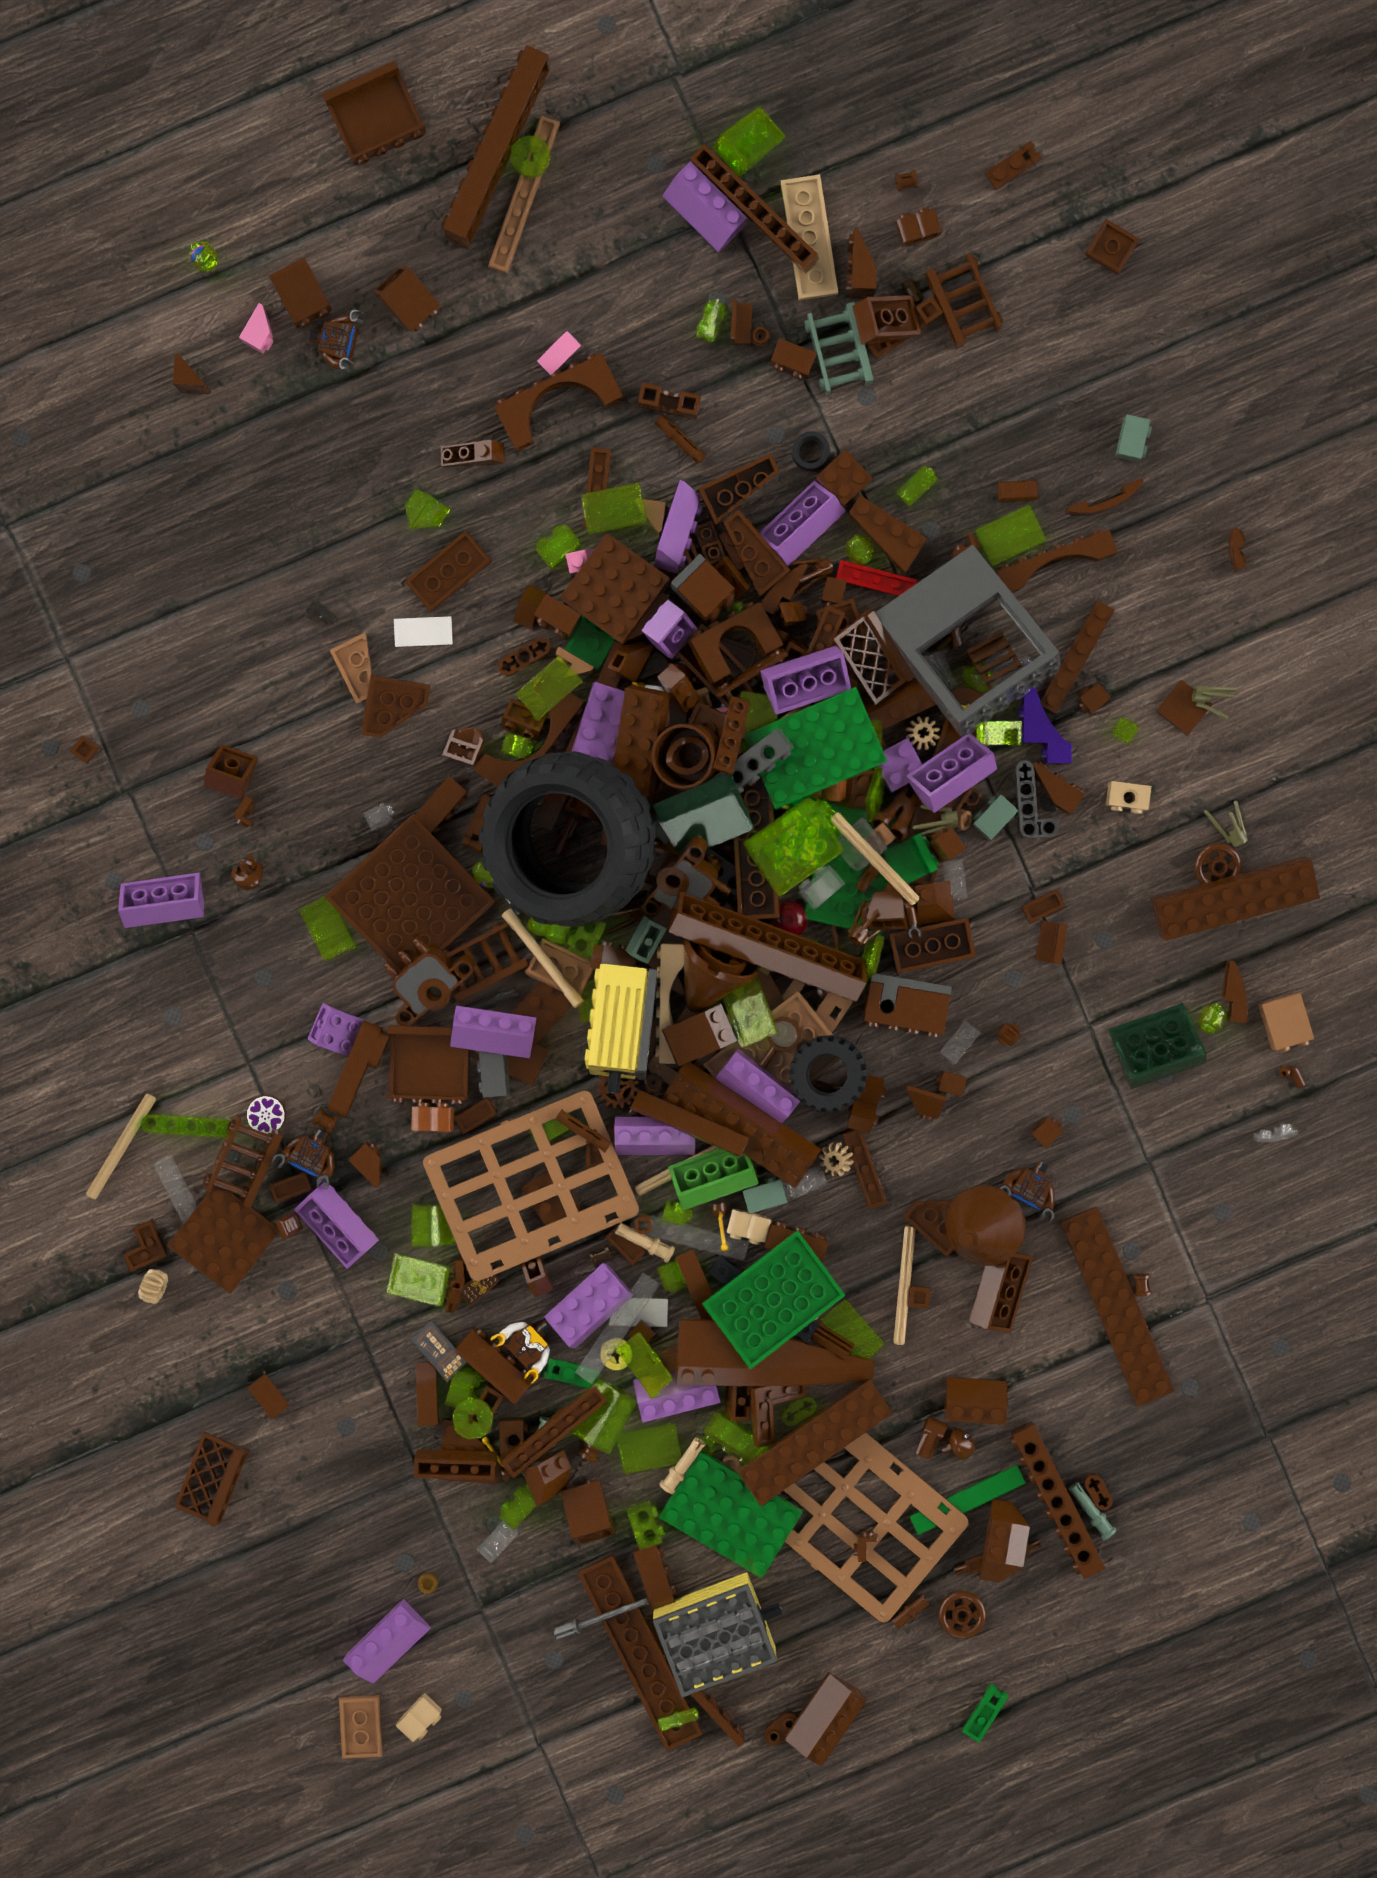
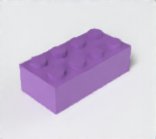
M593 682L572 751L585 753L595 758L599 757L612 763L616 750L625 691Z
M602 1263L544 1317L565 1343L575 1349L634 1294L609 1265Z

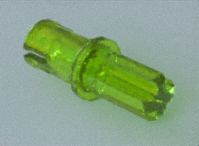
M696 1708L679 1713L675 1711L673 1715L659 1718L658 1723L663 1732L676 1726L680 1728L682 1724L697 1720L699 1715Z

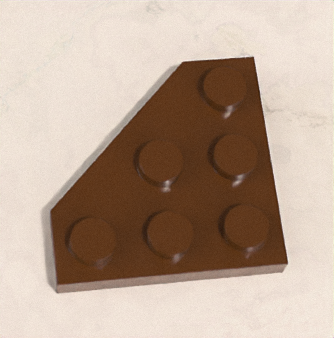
M370 675L361 735L381 738L391 729L410 718L412 714L427 706L430 684Z
M953 1200L915 1201L902 1216L947 1257L954 1250L948 1240L945 1229L946 1214Z
M443 1419L441 1450L489 1451L464 1420ZM497 1461V1473H496L495 1480H472V1479H439V1480H451V1481H463V1482L498 1484V1483H499L500 1464H499L498 1461Z

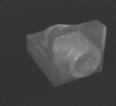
M384 802L363 813L372 831L393 822L392 816L395 815L390 804L386 805Z

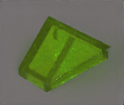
M418 489L414 490L405 505L409 529L440 527L450 509L431 495Z

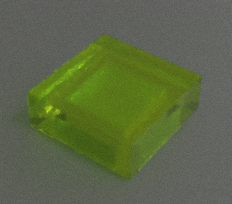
M1121 717L1111 735L1130 744L1139 726Z

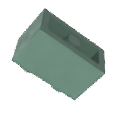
M1128 414L1123 418L1115 458L1139 462L1142 457L1145 458L1148 447L1145 445L1146 438L1150 437L1152 426H1149L1150 419Z
M994 795L986 803L988 805L987 809L984 812L980 810L973 817L975 821L972 825L989 841L1019 811L1003 795L998 797Z
M644 915L625 951L636 959L648 964L667 928Z
M776 1176L764 1179V1183L742 1190L749 1214L788 1203L780 1178L776 1179Z

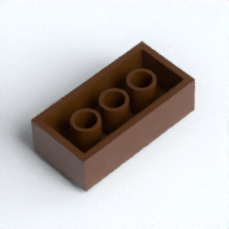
M968 918L920 927L919 929L922 932L920 938L917 930L912 931L913 939L909 937V930L888 934L895 972L897 974L976 957Z

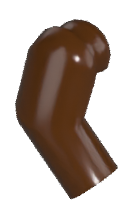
M1284 1065L1280 1068V1076L1293 1079L1297 1088L1306 1085L1297 1067Z

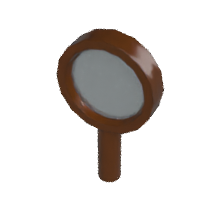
M780 1017L769 1025L767 1039L771 1047L759 1065L766 1069L778 1050L789 1051L798 1045L801 1039V1029L794 1019Z

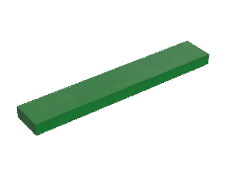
M1016 1464L945 1499L959 1511L965 1513L1026 1482ZM942 1502L937 1507L945 1515L950 1511ZM920 1511L909 1515L918 1535L937 1526Z

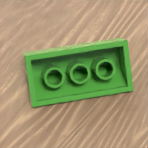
M716 1149L668 1166L683 1210L759 1184L748 1156L742 1154L740 1158L722 1149Z

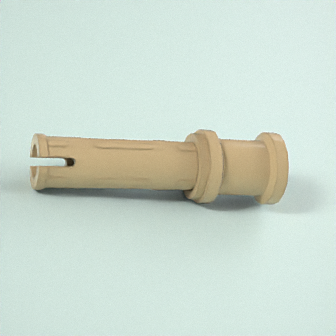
M620 1222L615 1231V1234L647 1249L650 1255L655 1254L664 1259L666 1263L670 1260L675 1250L674 1246H668L660 1242L659 1238L653 1239L640 1234Z
M697 1437L693 1439L676 1466L670 1467L667 1477L661 1480L660 1486L666 1492L674 1494L679 1482L685 1479V1472L705 1446L701 1439L699 1440Z

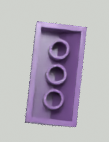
M691 161L675 176L662 195L718 253L747 225V217Z
M682 480L679 481L657 548L654 564L655 568L675 574L678 573L679 567L683 568L686 556H683L685 550L689 551L692 541L689 536L690 533L695 532L697 522L694 520L696 516H700L703 507L700 504L701 496Z
M813 481L759 534L780 559L789 566L846 511L835 495L816 481Z
M837 646L760 670L765 691L776 715L851 689L844 654Z
M966 734L909 773L906 778L921 802L935 813L997 770L994 753L973 735Z
M200 873L122 883L120 886L118 912L124 928L204 917V897Z
M456 1006L450 1047L530 1058L536 1018Z
M738 1048L715 1077L716 1080L781 1123L788 1118L800 1103L792 1089Z
M615 1117L614 1134L617 1155H695V1137L649 1117Z
M322 1183L294 1210L348 1269L379 1240L373 1231L362 1222L361 1218L352 1211L347 1202L335 1192V1189L329 1185L328 1189L325 1190L326 1183Z
M675 1370L653 1378L649 1375L633 1379L643 1422L721 1403L717 1385L677 1384Z
M403 1599L346 1654L343 1661L357 1676L374 1684L431 1627Z

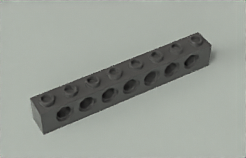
M775 729L737 758L731 775L719 772L656 820V833L664 844L670 842L674 844L682 838L680 834L684 831L690 832L698 826L696 824L697 821L701 818L703 821L713 815V809L716 807L720 809L728 803L727 799L730 796L736 797L744 791L743 786L747 783L752 785L760 779L758 775L763 771L768 773L775 768L776 765L774 763L779 759L784 761L792 755L790 751L795 747L782 729ZM768 747L774 749L775 754L773 758L767 755ZM752 759L757 760L759 763L757 770L751 766ZM736 771H740L743 775L741 782L735 778ZM721 783L727 786L726 793L720 791ZM705 795L711 797L712 802L710 805L704 802ZM690 807L696 810L695 817L689 814ZM674 819H678L680 821L681 825L679 829L674 826Z

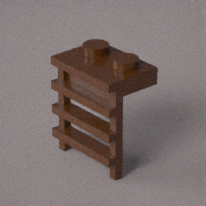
M1003 632L967 650V661L971 667L975 666L989 691L993 689L990 683L1017 669L1023 668L1009 642L1004 637ZM1007 649L1009 654L982 668L980 667L979 663ZM1013 659L1014 664L988 678L986 677L985 673Z

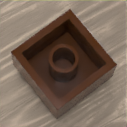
M845 449L816 476L815 481L835 495L843 508H845L872 482L873 478Z
M547 594L534 614L539 626L546 630L550 627L554 630L555 635L563 640L566 637L568 639L572 638L583 619L580 613Z

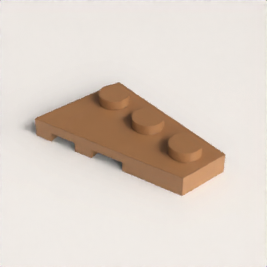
M363 633L330 650L356 704L366 700L370 675H372L367 635Z

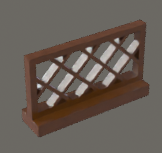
M865 610L858 619L832 638L834 644L843 652L845 661L874 705L905 681H910L915 677L874 611ZM860 623H863L866 627L864 636L856 635L857 626ZM845 635L851 636L849 648L843 647L839 641ZM855 637L864 638L862 650L853 649ZM868 639L874 640L876 643L875 653L866 651ZM853 651L861 652L859 664H854L851 660ZM866 653L874 655L872 667L864 665ZM878 656H884L886 659L885 669L877 668ZM863 667L872 669L870 681L863 679ZM876 670L884 671L883 683L874 682ZM889 672L894 673L898 678V681L892 685L887 684ZM873 684L882 685L881 694L877 697L872 693Z
M203 1432L174 1507L207 1521V1524L213 1527L221 1524L250 1449L236 1446L212 1434ZM206 1438L213 1441L215 1449L207 1452L204 1446ZM224 1447L233 1450L231 1457L227 1460H224L220 1450ZM217 1451L221 1462L212 1466L208 1454ZM204 1457L208 1468L200 1471L197 1462L199 1458ZM222 1464L225 1473L223 1477L217 1479L213 1468ZM210 1470L213 1481L205 1484L201 1473ZM197 1475L201 1486L192 1489L190 1484L191 1477ZM215 1483L217 1493L210 1498L206 1486ZM202 1488L206 1500L198 1503L194 1491ZM189 1493L194 1504L190 1507L181 1504L184 1496ZM208 1502L210 1507L208 1515L201 1512L200 1504Z

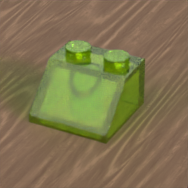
M414 1204L412 1206V1247L454 1244L453 1234L440 1204Z

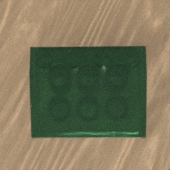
M725 774L653 805L662 828L678 854L696 836L704 838L707 842V848H710L754 829L732 774Z
M1184 1003L1108 1029L1130 1089L1206 1063L1207 1053Z

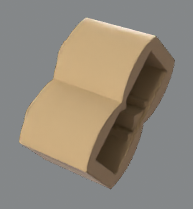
M732 1208L727 1233L730 1234L729 1237L741 1240L742 1237L749 1239L750 1243L760 1245L761 1242H766L771 1218L755 1213L749 1214L747 1211Z
M424 1693L397 1721L396 1727L412 1742L417 1738L421 1740L428 1732L426 1728L430 1724L434 1726L440 1720L442 1709Z

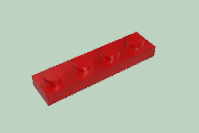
M840 560L836 575L837 579L845 580L847 584L897 597L918 582V580L843 560Z

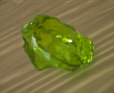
M965 666L963 671L965 687L976 692L988 691L981 676L973 673L976 669L975 666ZM990 671L987 672V678L991 676Z

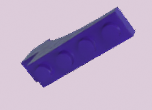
M1025 662L1022 664V667H1025L1030 662ZM1031 687L1020 698L1022 699V707L1018 709V718L1022 719V726L1018 728V739H1021V744H1045V747H1042V759H1045V764H1071L1072 743H1067L1053 727L1040 703L1036 688Z

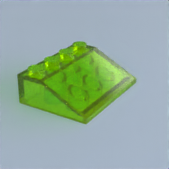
M809 797L743 843L749 855L779 897L844 852L819 804Z

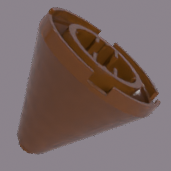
M684 938V989L687 1008L692 1012L703 1011L755 979L761 966L750 964L746 960L734 958L727 953L715 951L708 946L696 944Z
M979 1185L966 1189L952 1201L946 1214L945 1229L951 1246L963 1259L980 1266H994L1010 1259L1021 1247L1025 1237L1026 1223L1020 1205L1016 1200L1014 1201L1007 1195L1006 1191L994 1186Z

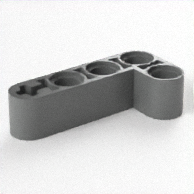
M1027 760L1020 761L1014 767L1016 809L1019 810L1017 812L1019 835L1024 839L1054 836L1058 832V823L1053 819H1038L1034 766ZM1023 765L1025 768H1028V772L1025 773V779L1029 778L1030 781L1020 782L1019 780L1024 778L1023 772L1019 771V768ZM1023 784L1028 785L1030 788L1028 795L1021 793L1020 788ZM1024 804H1028L1031 807L1030 815H1025L1022 812ZM1045 823H1050L1053 826V831L1050 834L1046 833L1043 829ZM1026 824L1033 827L1031 835L1024 833L1023 828Z

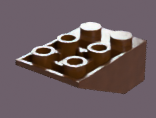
M854 227L853 234H849L848 252H851V254L848 255L847 272H850V274H848L846 280V292H850L849 298L865 299L867 297H874L877 268L858 227Z

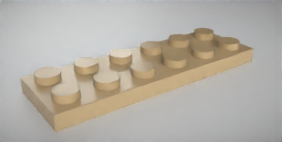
M820 174L781 180L786 222L819 257V260L806 274L793 262L798 300L838 295Z

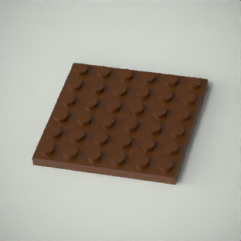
M413 814L324 896L398 973L406 966L398 955L401 950L407 953L412 960L421 954L413 943L415 938L422 941L427 948H436L442 952L495 902Z

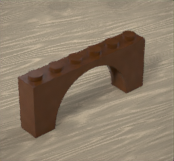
M594 353L588 356L587 360L582 363L576 362L568 367L569 369L564 372L557 371L550 376L551 378L546 381L543 379L533 384V387L527 390L525 388L515 392V396L509 399L504 397L497 401V405L494 406L516 453L534 445L530 431L531 415L539 399L552 389L561 386H576L586 389L602 402L605 409L623 401V395L602 353L599 355Z
M546 673L534 687V691L544 700L550 714V731L541 749L527 759L513 762L501 761L485 753L474 767L476 772L496 787L520 765L547 754L550 748L554 750L561 741L559 736L562 732L566 734L573 725L571 720L574 716L578 718L585 709L583 707L584 702Z

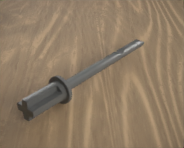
M647 1599L639 1600L583 1622L574 1619L569 1624L555 1628L554 1635L557 1640L574 1634L580 1635L582 1634V1628L648 1604Z

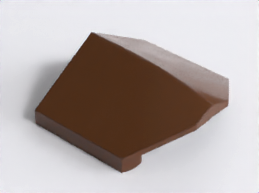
M472 727L459 730L453 729L442 755L466 765L475 766L485 743L481 730Z

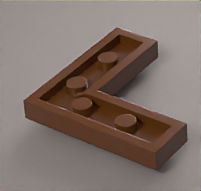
M806 1385L755 1386L750 1388L754 1446L759 1448L775 1443L773 1404L806 1396Z

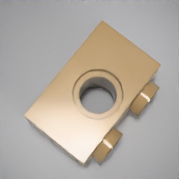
M1116 781L1108 782L1105 806H1110L1112 811H1123V808L1131 809L1130 813L1142 814L1143 811L1149 810L1152 786ZM1125 793H1130L1133 797L1130 804L1124 801Z

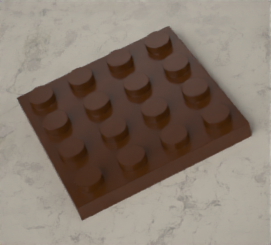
M606 533L559 599L624 645L671 579Z
M213 1186L210 1193L200 1202L167 1244V1247L231 1294L276 1237L279 1230L277 1226L252 1207L244 1206L242 1200L235 1194Z

